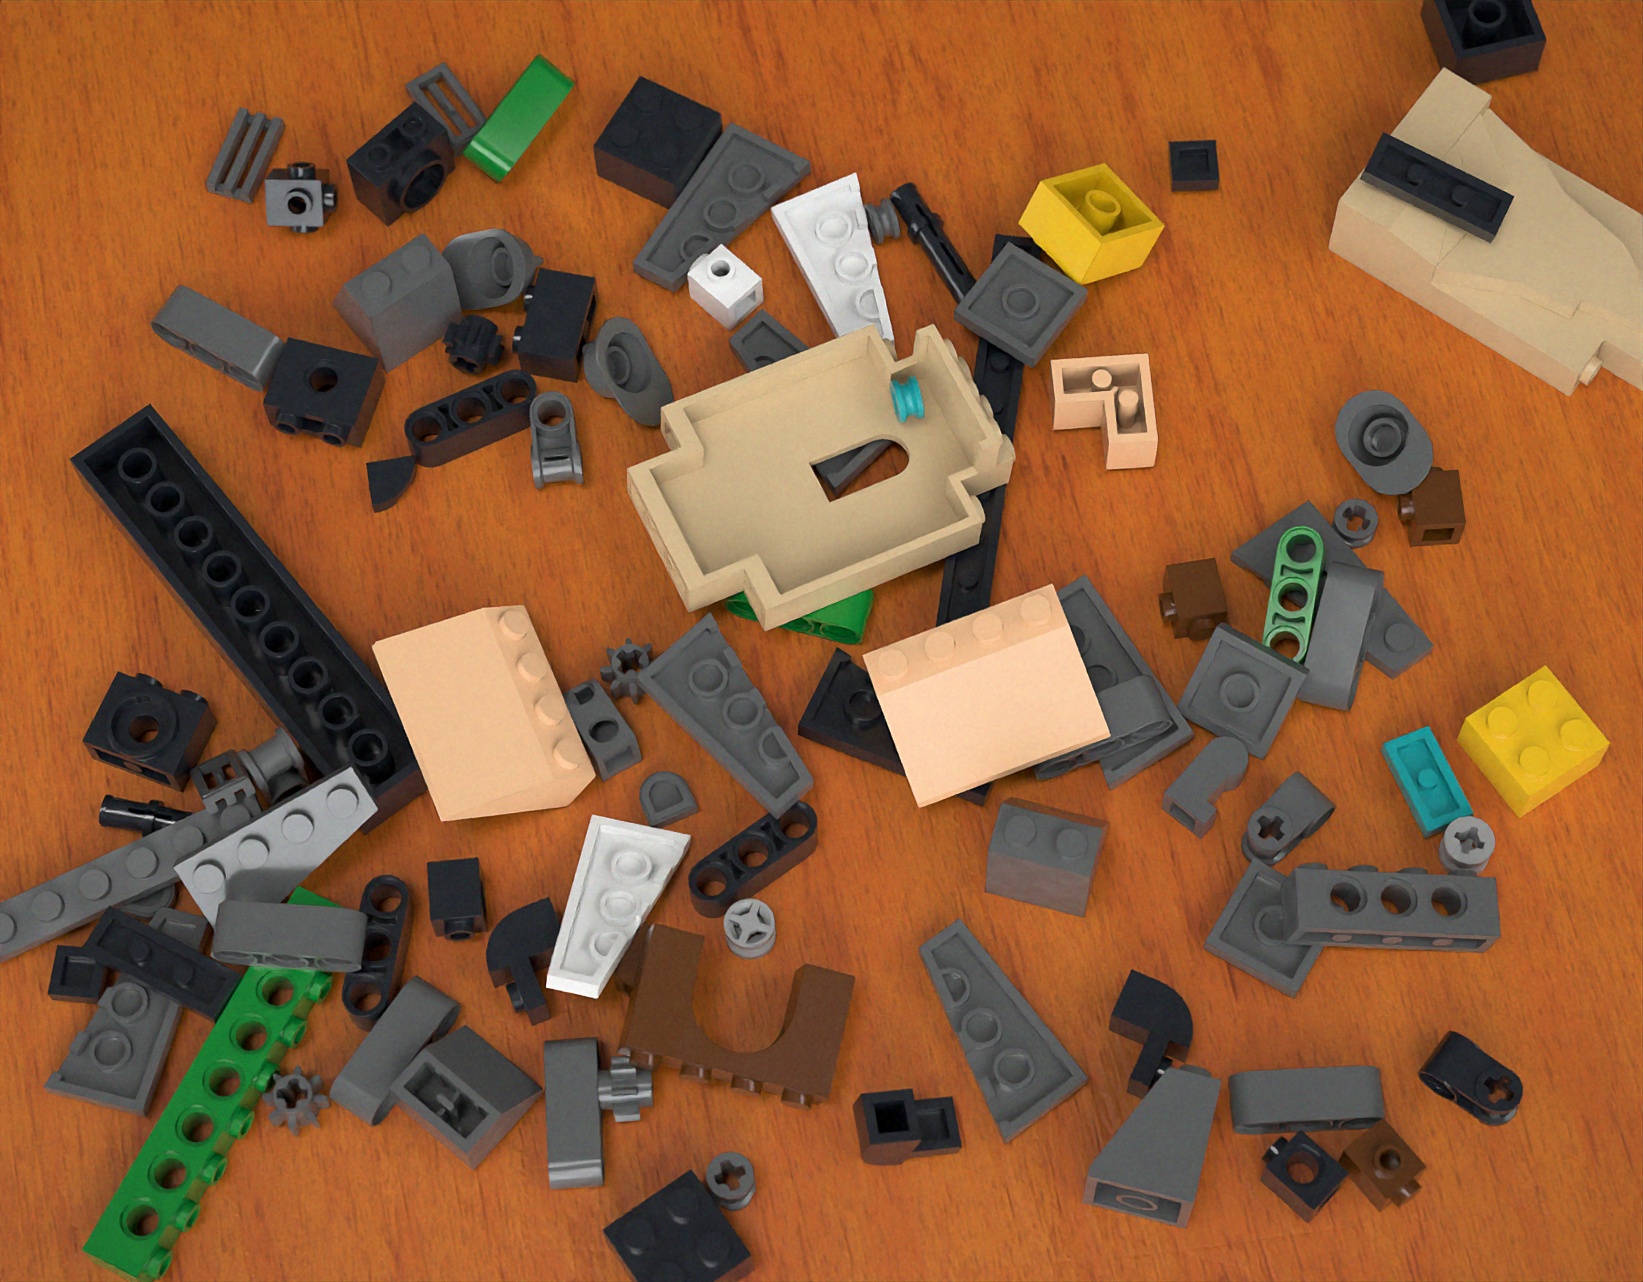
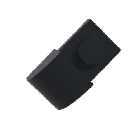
M549 897L516 909L505 916L491 933L486 949L487 967L494 988L505 985L515 1013L518 1014L526 1010L532 1026L551 1019L546 1001L535 976V972L550 967L561 928Z
M1131 969L1112 1011L1108 1028L1109 1031L1144 1045L1129 1078L1126 1093L1144 1099L1168 1067L1172 1066L1173 1060L1165 1057V1055L1185 1063L1193 1036L1192 1017L1183 998L1167 984Z
M911 1088L861 1093L853 1104L852 1108L861 1158L865 1163L872 1165H901L906 1158L953 1154L962 1148L952 1096L914 1100L913 1089Z

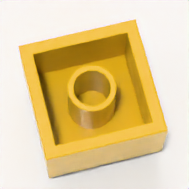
M1105 163L1041 180L1019 221V224L1033 238V241L1057 263L1069 279L1079 285H1085L1142 267L1165 226Z
M1546 665L1466 717L1456 740L1518 818H1521L1597 767L1610 744Z

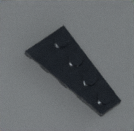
M837 647L798 724L797 735L907 777L869 673L851 662V656ZM996 780L954 796L984 807Z

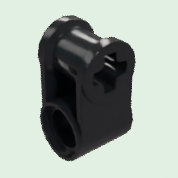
M1448 1031L1417 1072L1420 1080L1434 1093L1452 1101L1481 1123L1488 1126L1499 1127L1511 1121L1523 1096L1522 1082L1512 1070L1483 1052L1469 1038L1455 1031ZM1497 1090L1506 1094L1505 1098L1499 1099L1496 1104L1487 1099L1489 1094L1493 1095Z

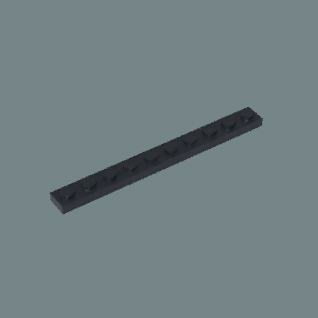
M995 234L991 263L1008 242L1040 261L1042 248L1033 241V238ZM980 336L973 382L978 389L979 395H984L988 400L994 420L997 422L1001 434H1006L1013 445L1025 364ZM1007 483L976 496L985 514V522L982 523L979 544L946 557L935 627L989 608Z

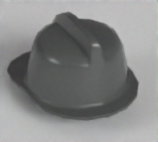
M489 229L461 235L451 240L442 253V256L452 268L461 308L470 310L505 305L516 300L518 296L526 292L529 284L532 285L534 283L536 267L543 264V258L534 256L533 250L526 241L510 234L505 229Z
M619 316L606 320L600 327L597 338L582 347L584 354L583 370L588 384L600 396L616 399L629 417L640 424L654 426L661 423V407L673 403L672 388L665 371L649 348L645 337L637 325L628 318Z
M1380 390L1361 392L1346 402L1339 411L1335 424L1336 442L1343 455L1362 479L1376 492L1390 496L1405 494L1419 486L1429 474L1433 462V444L1426 430L1405 404L1393 394Z

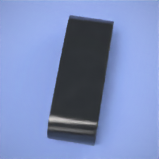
M509 370L412 412L405 420L404 431L411 455H414L416 463L423 467H438L531 427L530 405L534 398L538 396L535 380L529 373L523 370ZM516 396L526 397L521 403L514 404L508 402ZM472 415L483 416L477 422H464L467 417ZM427 434L438 435L437 438L429 442L419 441Z
M797 801L777 820L768 813L697 862L688 876L691 902L695 910L708 918H720L726 914L734 903L751 898L808 858L816 850L818 844L817 816L813 808L807 803ZM796 823L804 825L808 829L803 836L798 838L788 837L782 832L786 826ZM751 852H759L767 857L766 861L757 867L747 866L741 862V859ZM709 881H718L726 886L720 894L715 896H707L699 891Z
M380 875L373 878L363 891L359 911L366 914L368 920L361 969L354 972H346L342 988V1002L353 1024L366 1032H370L400 991L415 918V907L405 883L393 875ZM388 897L401 899L399 906L395 910L384 913L377 911L378 905ZM378 945L391 947L390 953L385 959L380 961L367 960L368 953ZM367 994L381 996L379 1004L375 1008L368 1011L356 1009L358 1001Z

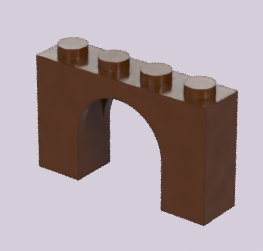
M654 923L646 931L617 1053L630 1056L629 1064L647 1070H659L660 1065L680 1069L679 1076L681 1078L697 1083L709 1084L711 1078L731 1083V1091L742 1095L760 1097L762 1091L781 1096L780 1103L797 1109L810 1110L812 1104L819 1105L829 1098L856 976L805 963L794 973L784 1022L779 1035L772 1045L764 1050L753 1053L733 1052L718 1046L703 1033L696 1021L692 1008V991L705 936Z

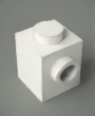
M722 244L710 254L705 253L697 258L689 270L690 297L729 331L734 329L763 303L762 278Z

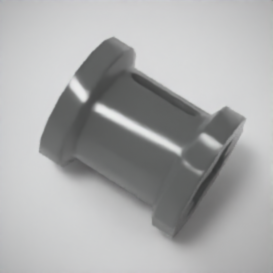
M735 1152L721 1153L713 1158L708 1165L706 1178L709 1193L718 1207L733 1212L742 1210L751 1203L752 1196L756 1192L753 1166L746 1157ZM732 1173L734 1178L739 1180V1188L730 1191L729 1186L724 1184V1175Z

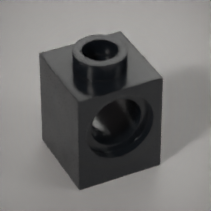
M479 858L427 862L430 921L436 936H444L445 939L450 941H465L474 938L475 933L488 932L484 873Z
M1300 1129L1290 1141L1281 1136L1264 1154L1261 1160L1267 1165L1264 1168L1260 1181L1303 1220L1309 1223L1341 1189L1349 1172ZM1292 1163H1302L1311 1169L1314 1180L1308 1183H1298L1291 1179L1286 1167Z

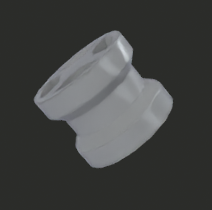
M1471 816L1459 817L1452 821L1446 828L1438 849L1439 861L1443 868L1449 873L1457 870H1472L1477 872V874L1481 873L1494 851L1495 837L1493 831L1487 823Z
M750 898L739 900L730 906L725 914L723 924L727 946L734 955L741 959L755 960L764 957L775 945L776 929L773 912L767 904ZM756 932L761 933V935L757 934L756 936L750 937L749 939L750 935L755 934Z

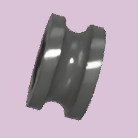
M888 197L882 198L878 206H874L871 202L864 205L868 227L877 245L883 243L886 236H891L893 239L900 237L897 215Z
M1349 499L1337 507L1332 527L1351 549L1362 548L1368 545L1374 537L1378 524V514L1367 501ZM1353 516L1363 519L1362 528L1364 530L1360 526H1358L1357 532L1347 529L1348 520L1352 521Z

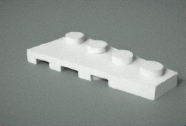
M853 173L771 207L772 219L835 337L838 338L874 324L881 338H888L894 346L893 331L883 288L879 279L877 261L868 231V222L861 200L857 174Z
M592 815L547 974L546 988L593 998L599 997L690 848L691 835Z

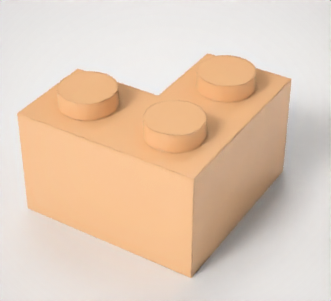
M1148 353L1051 360L1049 397L1053 430L1101 427L1106 470L1154 467L1158 435Z

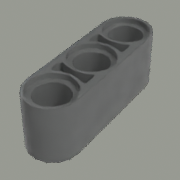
M182 285L176 287L150 322L152 330L165 342L239 383L260 392L271 381L285 343L270 331Z
M1338 561L1332 562L1325 581L1304 667L1311 671L1298 694L1300 701L1347 712L1350 711L1357 692L1384 583L1383 571Z
M1151 675L1138 676L1095 693L1111 737L1031 766L1035 777L1038 780H1045L1060 776L1150 739L1167 730L1172 725V721L1154 677Z
M238 900L223 901L218 905L211 957L220 962L235 965L333 972L358 971L361 969L368 916L357 910L340 907Z
M412 977L341 1070L331 1087L329 1098L370 1126L375 1127L379 1125L396 1104L388 1087L425 1047L446 1036L459 1015L461 1004L421 977Z
M598 1038L545 1040L544 1070L551 1190L604 1186L603 1117L598 1094V1070H600Z
M1374 1066L1258 1070L1236 1073L1228 1078L1233 1132L1237 1134L1297 1133L1300 1129L1303 1132L1370 1129L1383 1117L1386 1120L1380 1069Z

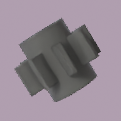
M626 638L625 645L619 647L616 651L607 648V658L611 665L600 668L602 681H613L610 686L612 698L616 699L622 694L630 697L632 702L637 704L639 697L646 692L637 685L636 676L655 660L650 661L653 657L652 644L648 643L642 648L632 644L630 638Z
M627 1055L611 1056V1070H598L600 1110L613 1109L615 1122L641 1120V1107L654 1106L652 1070L638 1068L629 1064L630 1056Z
M300 1066L295 1067L292 1075H287L283 1078L275 1073L273 1078L276 1085L274 1086L273 1093L262 1094V1099L266 1105L277 1107L268 1117L272 1125L276 1127L286 1121L293 1136L298 1135L300 1127L309 1124L318 1129L320 1123L317 1117L320 1109L331 1107L327 1096L316 1095L325 1085L320 1075L313 1076L308 1081L305 1079L304 1072ZM297 1093H303L306 1099L298 1100L296 1108L290 1109L287 1102H294L297 1098Z

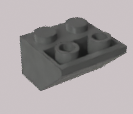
M467 1025L425 1047L388 1087L399 1108L473 1171L544 1092L539 1085Z

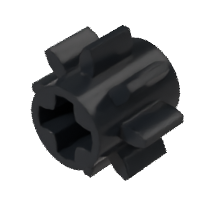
M479 315L465 316L461 320L460 325L450 322L442 343L447 345L445 353L450 354L448 358L450 364L458 370L469 374L482 373L487 364L497 367L504 346L500 344L503 337L497 335L498 327L496 324Z

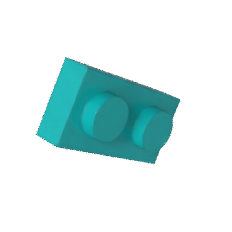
M1429 726L1383 743L1381 753L1424 838L1445 831L1449 824L1459 817L1473 816L1474 812Z

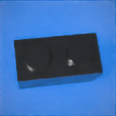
M543 268L539 269L535 285L529 284L526 289L524 312L527 313L524 326L518 325L513 336L512 352L513 354H518L521 370L530 375L574 383L578 382L584 358L582 347L589 341L599 304L595 277Z

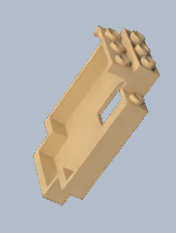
M871 324L661 407V433L671 451L627 468V492L688 612L690 613L744 591L765 632L979 544L982 523L985 522V514L976 496L1009 483L1016 455L1008 436L1001 434L1000 428L994 420L988 400L984 395H979L965 359L962 356H957L952 342L948 338L942 339L934 324L916 330L913 355L898 361L891 341L888 338L882 339L875 325ZM915 375L923 400L924 418L917 419L914 415H910L907 417L906 422L899 423L892 403L890 381L897 379L899 383H905L907 377ZM880 439L893 440L906 450L909 463L903 472L832 502H829L811 468L812 465Z

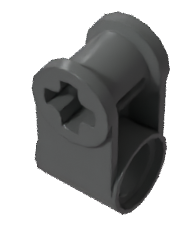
M548 391L541 393L534 398L529 411L532 446L530 447L535 489H542L545 483L574 480L577 485L584 484L581 448L571 401L559 392ZM551 416L564 418L561 423L555 426L542 424L545 419Z
M282 726L274 730L275 736L252 750L246 751L242 749L237 752L241 763L270 807L311 785L303 767L305 763Z
M1300 771L1293 773L1249 818L1247 830L1241 841L1242 854L1250 863L1255 858L1269 867L1275 866L1304 839L1313 835L1329 819L1336 809V805ZM1269 834L1273 836V837L1270 836V837H1268V838L1265 839V840H1263V839L1260 838V837L1265 838V837H1267Z

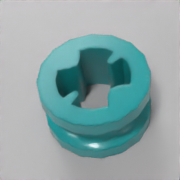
M915 375L907 377L905 383H899L897 379L890 381V393L898 422H906L907 417L910 415H914L917 419L924 418L923 400Z

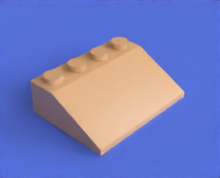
M1053 584L862 655L919 808L1111 737Z
M524 605L481 608L376 641L372 646L441 822L566 807L596 776Z

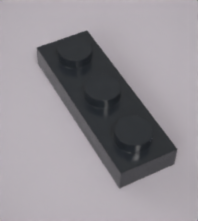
M1385 132L1379 138L1360 177V180L1489 243L1495 238L1514 198L1513 195Z
M110 905L81 948L86 956L215 1024L243 979L240 973Z

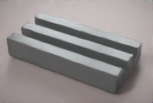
M443 62L405 84L407 94L413 102L418 103L447 129L452 153L456 158L461 155L462 148L468 145L487 118ZM441 78L476 126L471 129L468 127L434 82L435 80ZM423 87L427 89L461 135L456 137L421 91Z
M240 107L205 183L208 192L252 203L285 129L283 119L274 117L273 120H269L266 114L259 112L255 116L250 115L248 109ZM250 127L249 130H248V133H247V135H246V137H245V139H244V142H243V144H242V146H241V148H240V150H239V153H238V155H237V157H236V159H235V162H234V164H233V166H232V168H231V170H230V173H229V175H228V177H227V179H226V182H225V184H223L224 179H225V177H226V175H227V173H228V171H229V168H230V166H231V164H232V162H233V159H234V157H235V155H236V153H237V151H238V148H239V146H240V144H241V142H242V139H243V137H244V135H245V133H246V131H247V128ZM261 131L267 132L242 189L236 188L244 169L249 164L252 151Z
M230 749L191 768V771H189L209 815L219 811L215 802L222 798H225L228 806L238 802L234 795V792L243 789L247 797L256 793L235 749ZM228 763L231 764L237 776L227 781L221 769L222 766ZM210 772L213 773L218 784L217 787L209 790L203 778L204 775Z

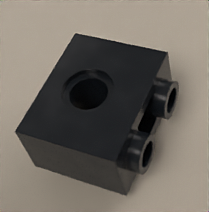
M415 101L346 159L357 200L388 227L405 212H415L426 206L441 190L447 176L456 169L447 129Z
M288 337L265 395L263 406L270 425L282 433L293 436L300 433L316 436L325 443L337 447H343L346 444L362 447L386 380L380 360L377 358ZM328 384L335 385L329 391L318 392V389Z
M117 672L82 741L94 760L183 793L191 777L189 771L197 765L217 722L208 706V701L197 693L181 690L178 694L164 689L162 683L146 674L136 673L135 677ZM146 731H158L156 737L151 741L145 743L138 742L140 736Z

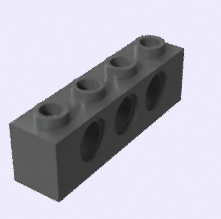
M1306 863L1294 868L1281 884L1284 944L1484 953L1501 937L1496 877H1478L1477 872L1472 870H1457L1447 875L1428 874L1426 869L1415 867L1391 873L1378 872L1377 867L1370 865L1354 866L1347 870H1328V866L1322 863ZM1330 896H1337L1343 899L1348 906L1349 912L1336 908ZM1381 898L1391 900L1396 905L1398 914L1389 912L1383 906ZM1431 900L1443 904L1448 912V916L1439 914L1433 908Z

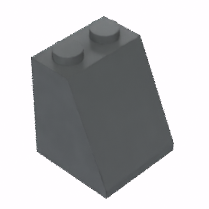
M424 233L343 284L333 301L335 310L370 354L380 360L381 367L386 374L445 336L450 322L460 325L461 320L464 319L452 268Z
M1015 797L1008 798L1001 803L988 849L985 892L1084 918L1109 821Z
M1181 1065L1179 1069L1168 1067L1090 1165L1082 1203L1186 1229L1196 1197L1222 1080L1212 1078L1208 1070L1198 1066Z

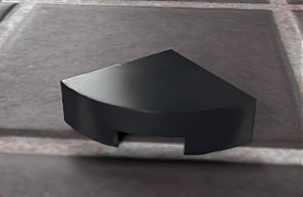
M414 455L366 463L374 513L393 507L397 503L396 500L413 484L417 470Z

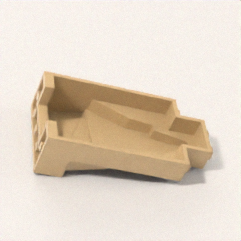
M1443 68L1392 132L1391 136L1513 195L1512 203L1495 238L1489 243L1360 180L1363 169L1339 200L1328 249L1569 397L1580 382L1588 386L1601 366L1643 391V215L1532 150L1489 108L1492 95L1448 69Z

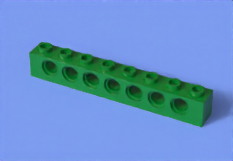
M297 886L287 903L343 908L300 886ZM250 966L83 1246L82 1251L92 1262L130 1282H152L154 1279L159 1280L164 1276L174 1256V1252L171 1250L181 1232L187 1233L193 1227L201 1210L199 1201L209 1185H216L223 1176L228 1164V1158L225 1156L235 1139L241 1140L248 1133L255 1117V1112L252 1110L262 1093H270L276 1085L273 1075L275 1073L281 1074V1066L279 1064L288 1048L294 1049L301 1042L307 1029L308 1022L305 1019L315 1003L321 1004L329 994L334 980L333 976H331L333 971ZM284 988L293 990L292 997L285 1004L279 1006L269 1004L271 996L276 991ZM255 1033L267 1034L265 1043L259 1049L253 1051L243 1049L244 1042L250 1035ZM228 1078L240 1079V1085L233 1094L229 1096L216 1095L217 1088L222 1081ZM202 1123L213 1124V1131L206 1140L202 1142L190 1141V1134L196 1126ZM174 1169L186 1170L185 1179L178 1187L173 1189L163 1188V1180L170 1171ZM157 1215L158 1224L152 1233L146 1236H137L135 1234L136 1226L143 1217Z

